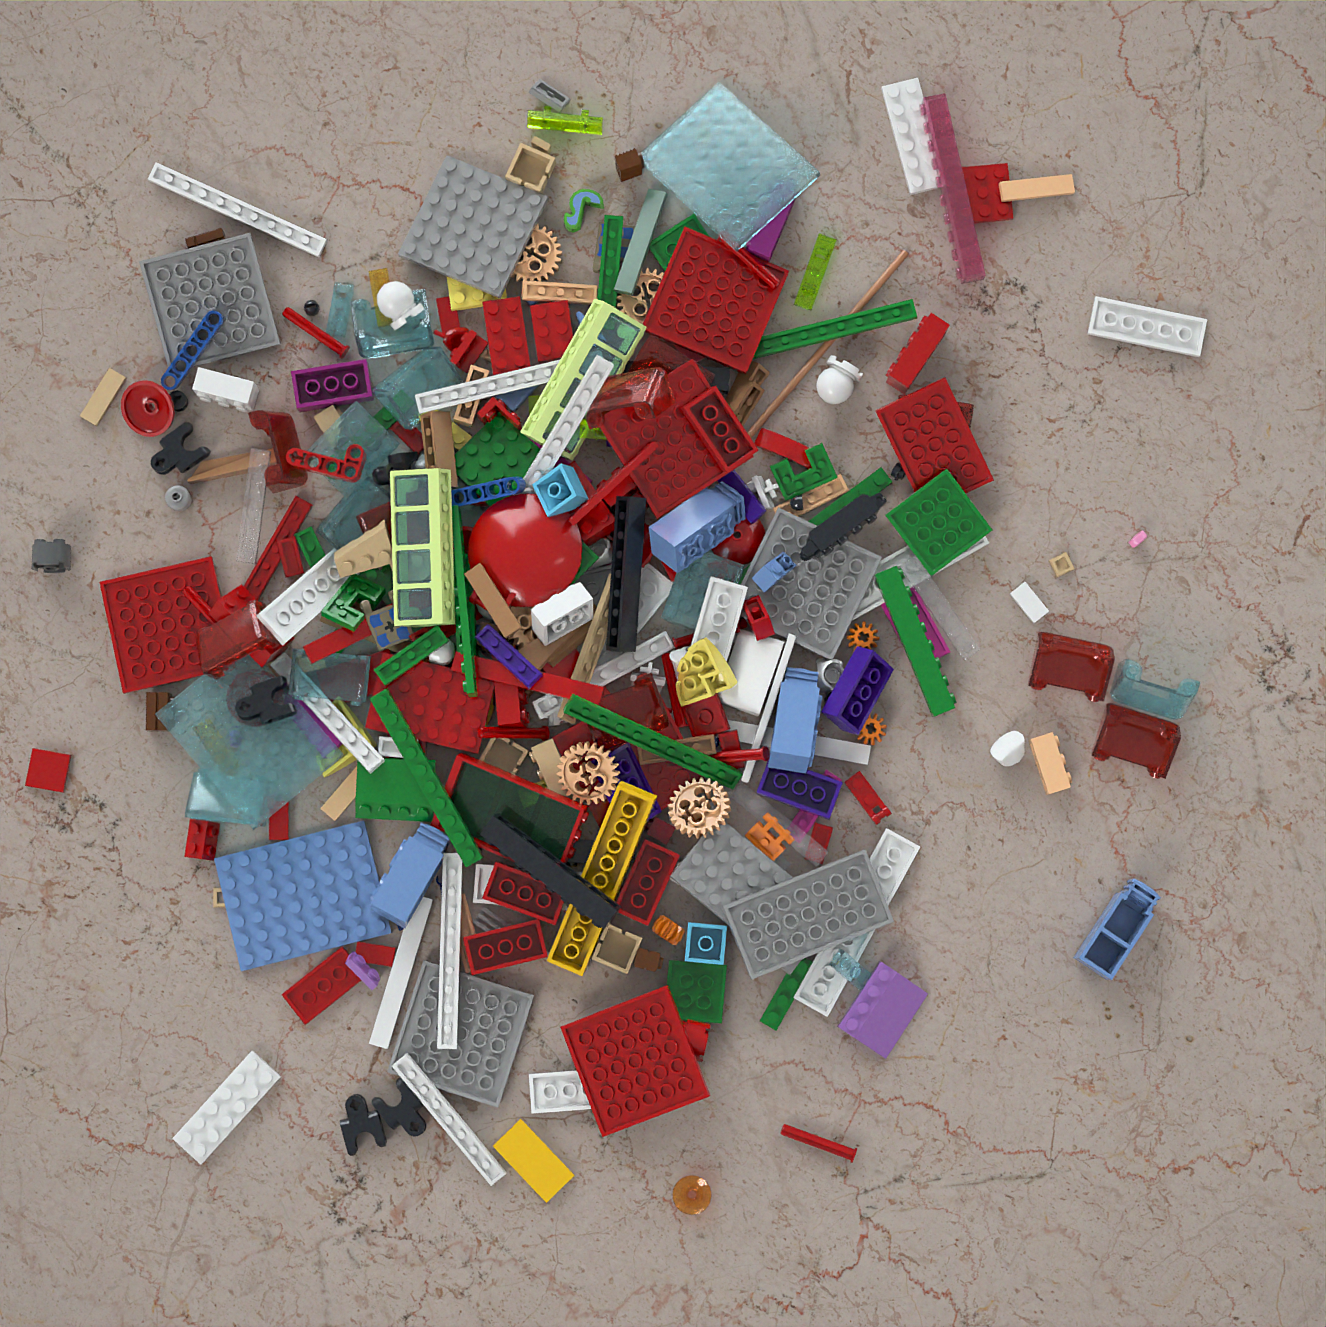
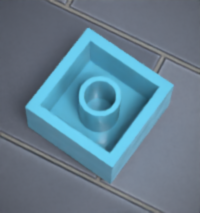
M688 922L684 961L723 965L727 926Z

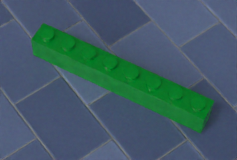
M894 566L875 574V580L932 717L954 709V704L957 703L953 693H949L947 686H949L946 675L942 676L940 672L942 665L939 658H935L932 651L935 650L931 639L927 640L925 635L927 632L926 626L923 621L920 622L917 615L920 612L917 605L911 602L910 597H912L909 586L905 587L903 579H905L902 569Z

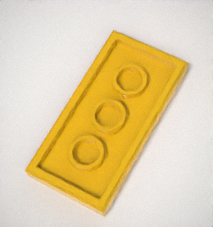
M522 1119L493 1145L499 1154L546 1203L575 1176Z

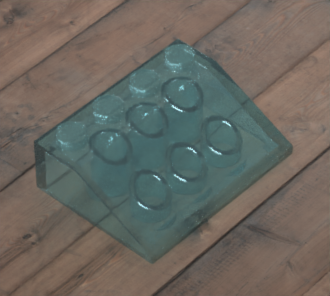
M357 401L307 450L344 460L350 445L358 444L365 450L366 461L361 478L357 482L350 483L324 476L346 498L400 445ZM355 450L352 453V458H359L361 451ZM313 459L310 463L316 467L319 460ZM331 464L328 469L329 472L336 471L337 464ZM354 468L349 469L347 476H354L356 470Z
M706 552L687 568L676 573L661 618L671 624L695 630L710 577L738 584L744 565Z

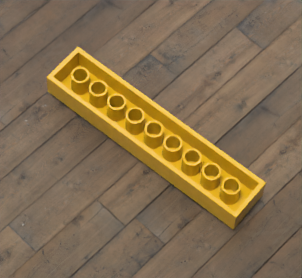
M621 781L616 788L581 874L584 879L613 901L616 899L657 798V795L624 781ZM569 904L547 961L583 976L603 928L596 927L589 917L582 916L576 911V907Z

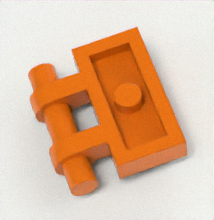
M767 812L762 817L767 824L764 826L758 821L745 836L755 847L774 861L786 849L781 842L785 840L790 845L795 839L790 835L791 832L788 829L785 830L777 822L778 819L775 816L772 817ZM771 827L780 835L778 838L769 831Z

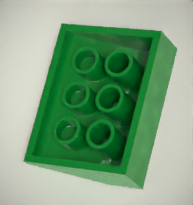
M383 757L385 762L371 774L357 760L355 818L432 822L434 811L404 758ZM429 760L435 771L436 760Z

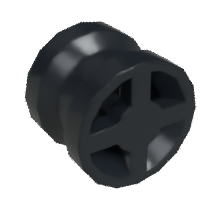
M178 390L170 392L169 395L173 401L175 411H184L189 404L187 396Z

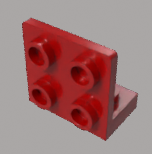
M492 397L477 412L479 420L484 425L487 422L490 423L497 416L496 413L500 412L518 430H522L520 417L513 411L510 413L506 408L507 405L500 398L496 400Z

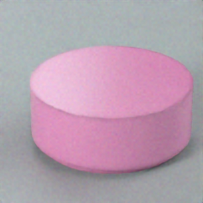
M1142 530L1128 543L1132 548L1136 547L1147 538V534Z

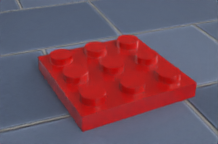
M1008 163L951 168L956 225L1013 220L1012 201L1002 202L999 190L1000 182L1010 181Z

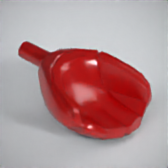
M456 327L447 331L446 334L434 329L433 334L444 338V345L452 352L455 347L458 348L460 346L463 334L466 331L469 333V329Z

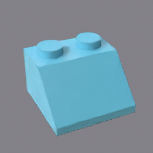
M562 463L532 484L547 517L574 510L589 499L574 468Z

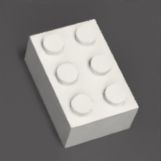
M198 367L192 388L197 394L196 396L200 397L202 401L211 402V400L218 402V405L224 407L233 405L237 410L243 412L254 410L259 388L253 381Z
M580 582L570 585L565 591L551 596L549 600L539 603L531 609L533 632L543 645L547 646L593 619V598Z

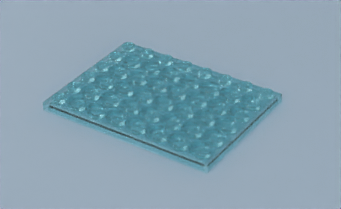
M720 82L641 152L644 166L736 252L820 176V172Z
M239 645L155 713V715L249 826L255 830L343 757L344 754L287 688L277 691L273 696V702L278 705H285L287 703L295 705L297 713L294 716L266 725L261 723L260 717L251 721H243L238 717L235 710L236 702L241 698L252 695L250 687L276 677L267 665L261 668ZM247 706L243 707L244 712H248Z

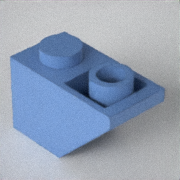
M782 552L764 565L752 579L763 592H766L793 570L796 564L785 552Z

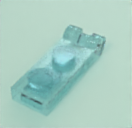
M341 282L334 283L326 328L328 335L345 337L354 293V285L352 284L341 285ZM340 292L346 293V298L339 297Z
M842 949L838 950L829 964L859 990H862L864 987L863 983L871 976L869 971Z

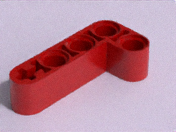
M353 444L348 447L344 460L292 448L287 451L286 460L294 468L354 483L361 478L366 461V452L360 445ZM355 450H360V457L352 458V453ZM298 455L301 459H304V462L298 459L294 461L292 458ZM313 459L319 460L316 467L310 466V462ZM333 463L337 464L336 471L329 472V466ZM354 468L356 470L355 475L348 477L347 471Z

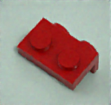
M472 329L469 333L466 331L460 340L462 343L458 348L455 347L450 354V362L465 373L469 372L470 366L476 363L488 345V342Z
M190 819L184 857L214 861L220 823Z

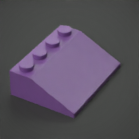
M879 961L837 1027L886 1059L928 993Z

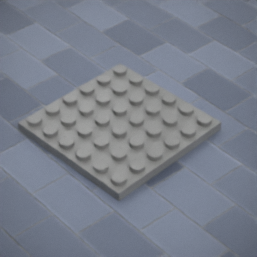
M446 155L398 255L408 261L501 299L549 198L539 192Z
M251 233L139 261L168 367L205 315L212 310L218 311L223 315L224 323L193 367L281 344ZM213 314L210 317V323L216 325L219 322V316ZM201 330L199 332V338L201 340H206L208 338V332L206 330ZM191 345L188 348V354L194 356L197 353V347ZM179 361L177 369L179 371L186 369V363Z
M778 507L741 583L742 586L748 587L744 600L759 595L770 617L775 634L787 639L789 633L796 636L795 644L828 660H833L882 557L846 541L841 546L837 544L833 547L834 550L827 556L822 555L817 558L815 555L807 561H802L800 558L802 547L806 545L809 532L817 526ZM782 552H785L796 564V567L773 587L763 592L752 577L764 565ZM742 607L740 617L748 620Z
M423 960L387 1072L399 1076L392 1065L408 1053L436 1088L499 1108L534 995L459 971L457 1049H437L440 965Z

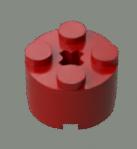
M687 1019V1022L683 1021L684 1028L697 1061L702 1062L703 1057H700V1055L704 1056L709 1035V1031L706 1028L710 1029L711 1024Z

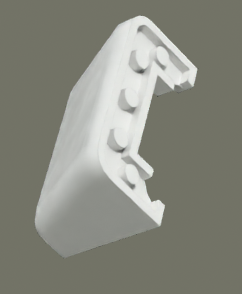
M740 629V633H735L733 643L735 644L728 662L738 683L730 689L718 692V696L723 705L759 716L784 641L771 637L757 641L753 632Z

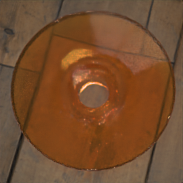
M696 1175L681 1178L675 1184L672 1194L675 1206L681 1212L688 1215H696L706 1210L712 1197L709 1184L703 1178ZM690 1191H694L696 1193V1196L694 1198H690L688 1196V1193Z

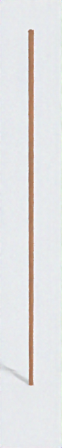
M905 250L897 256L848 315L858 313L864 308L909 255ZM836 339L826 341L819 347L747 431L750 438L757 433ZM528 689L525 690V693L528 694V699L535 692Z

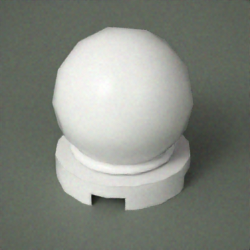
M394 281L384 284L377 294L379 310L384 316L392 318L394 322L390 326L394 330L407 322L405 318L409 315L415 317L424 310L421 302L417 305L414 303L413 292L404 283Z
M833 355L826 362L830 368L825 369L818 376L816 387L818 395L825 402L840 404L852 395L854 389L853 381L859 382L863 373H858L859 369L845 360L842 363L836 361L837 357Z

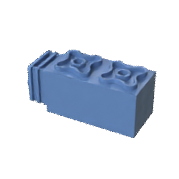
M723 481L719 485L714 486V488L708 489L706 487L649 526L652 554L679 573L734 533L736 524L745 519L744 497Z
M786 667L784 680L781 682L780 695H778L768 762L769 768L806 773L807 768L812 766L822 695H819L820 688L817 687L819 672L803 668Z
M421 822L413 838L409 836L408 840H403L389 864V873L383 874L379 884L369 899L371 910L406 928L443 863L441 859L444 857L443 853L446 852L447 847L450 845L449 837L437 828Z
M1134 878L1127 881L1128 884L1124 885L1123 891L1114 894L1073 957L1106 980L1114 978L1154 916L1151 913L1153 911L1152 907L1156 906V901L1161 898L1152 888Z

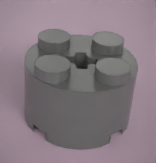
M44 539L34 540L31 569L37 572L38 568L44 569V573H64L65 569L70 571L71 546L65 544L64 539H54L53 542H46Z

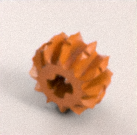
M863 621L861 628L858 623H855L856 630L853 628L849 629V632L853 634L847 635L848 640H853L848 644L849 647L854 644L856 647L859 646L871 649L870 646L874 648L878 646L873 642L880 639L878 636H873L878 630H870L873 624L865 628L866 622ZM862 633L863 636L867 635V642H864L863 640L859 641V634Z
M876 713L872 719L871 715H869L860 731L861 735L857 737L858 740L864 737L863 744L865 745L868 743V739H870L871 745H875L874 738L880 743L882 739L879 735L886 736V733L881 731V729H886L887 725L880 726L884 719L880 718L877 721L878 714ZM872 724L875 733L873 731L871 734L867 733L866 725Z
M660 915L653 923V932L672 945H677L685 934V930L664 915Z

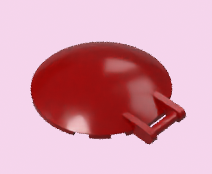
M517 494L506 497L490 506L476 522L468 545L470 569L481 563L510 609L511 607H534L539 603L549 600L551 596L565 591L575 579L582 561L583 544L580 530L577 524L573 526L568 521V518L571 516L569 512L547 517L537 494ZM474 590L469 598V602L487 610Z

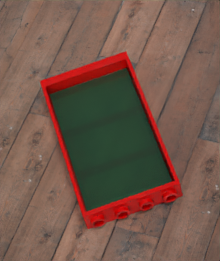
M462 752L456 756L445 785L446 792L477 846L513 862L515 861L510 857L503 856L496 846L486 843L484 837L480 835L493 815L498 813L565 864H567L568 859H572L576 849L573 847L574 843L579 841L582 830H580L581 825L586 823L589 816L587 812L589 806L580 804V802L573 801V799ZM434 814L430 826L445 832L436 814Z

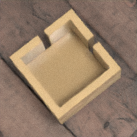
M520 143L505 179L543 194L547 185V178H550L556 165L555 157Z
M491 738L479 760L517 775L519 770L516 767H522L529 755V751L515 742L511 746L512 741L508 738ZM492 774L493 776H495V777H497L498 779L501 780V777H499V776H497V775H495V774ZM507 780L506 783L511 785L512 782Z
M610 924L603 930L600 937L603 940V944H597L592 960L628 974L642 938L627 931L624 935L622 934V929Z

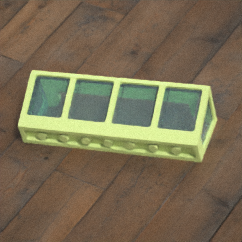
M594 299L520 432L543 446L596 355H599L613 363L614 367L561 454L562 457L573 461L602 407L606 404L608 396L616 386L618 378L625 370L628 360L633 355L647 327L608 303Z
M432 468L390 471L394 626L420 628L455 624L451 470Z

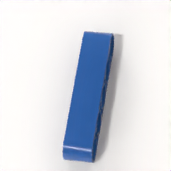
M209 311L163 374L161 385L164 389L175 390L183 382L222 327L224 317L220 312ZM213 314L219 316V322L216 325L210 323V317ZM201 330H206L208 332V338L206 340H201L199 338V332ZM191 345L197 347V353L194 356L188 354V348ZM179 361L186 363V369L182 372L177 369ZM169 376L175 379V384L172 387H168L166 384V379Z
M515 476L451 490L452 506L458 505L462 507L519 494L525 490L526 483L522 477ZM513 481L517 482L516 490L512 488ZM496 484L500 488L498 494H496L494 491V487ZM478 488L482 492V496L480 498H478L476 494ZM460 493L464 495L463 502L459 500Z

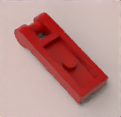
M860 771L844 782L875 825H878L885 816L888 817L892 814ZM878 805L881 810L875 814L872 809Z

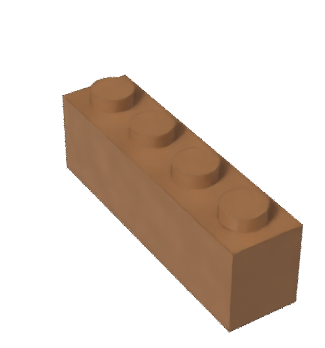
M430 411L420 415L425 467L426 469L441 468L451 470V489L458 487V478L456 474L450 412Z

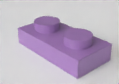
M355 951L348 955L345 964L371 990L376 988L380 981L378 972L370 968L366 964L365 959Z

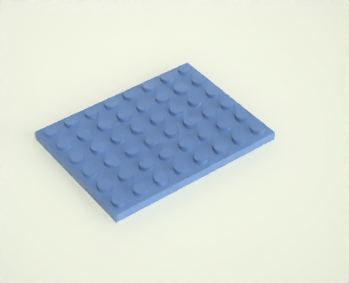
M365 821L214 858L241 971L392 933L389 920L371 910L369 899L380 881Z

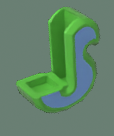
M580 189L573 193L569 202L572 214L565 213L564 226L569 232L574 233L581 229L585 205L604 209L603 198L599 193L590 189Z

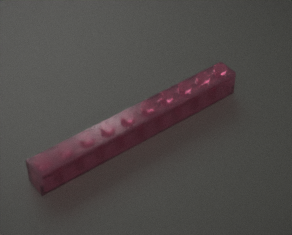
M946 94L923 97L919 108L921 116L924 115L926 121L923 123L925 134L928 133L929 140L927 141L928 150L933 153V159H931L932 168L937 171L938 177H935L937 188H940L942 194L939 195L940 204L944 206L946 212L943 213L945 225L948 224L950 230L947 232L949 243L953 244L954 250H951L952 259L957 262L958 268H955L956 277L961 280V284L984 280L986 274Z

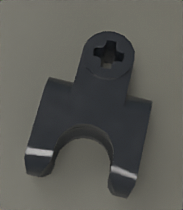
M185 422L159 441L163 449L156 453L150 461L151 467L155 472L160 475H166L177 467L180 473H185L210 455L211 451L204 446L194 451L184 449L185 438L193 432L191 423ZM162 461L165 466L161 468L158 462Z
M418 452L388 455V464L376 467L373 470L372 477L374 482L378 486L390 485V471L411 470V464L419 458ZM419 480L417 491L425 489L423 480Z
M278 676L251 686L252 695L241 698L236 702L235 710L238 717L243 721H251L260 717L261 723L266 725L294 716L297 713L295 705L291 703L278 705L273 702L274 694L286 688L287 678ZM247 706L248 712L245 713L243 707Z
M401 1077L396 1080V1086L401 1092V1101L397 1106L387 1105L379 1097L372 1099L373 1106L391 1129L395 1130L401 1125L413 1137L423 1134L426 1130V1122L418 1112L424 1105ZM412 1122H414V1123L419 1122V1124H420V1126L418 1127V1128H419V1131H418V1130H414V1131L412 1130V1127H413Z
M351 1095L345 1103L348 1118L340 1120V1127L348 1154L354 1156L357 1153L358 1146L356 1140L361 1132L371 1133L377 1146L385 1147L387 1139L379 1112L377 1110L369 1112L366 1100L362 1095ZM354 1099L356 1102H360L358 1109L351 1106Z

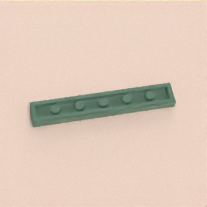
M648 189L614 287V291L617 293L631 296L634 294L667 198V193L654 189Z

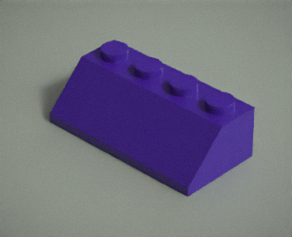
M627 742L611 750L608 756L616 757L612 762L619 764L615 770L620 771V774L615 776L620 779L619 782L613 784L618 786L621 781H624L653 794L630 743ZM597 759L591 761L593 765H598ZM597 776L599 782L604 784L603 778ZM616 789L611 790L613 794L610 797L606 795L609 803H611ZM657 800L653 805L648 820L662 812Z

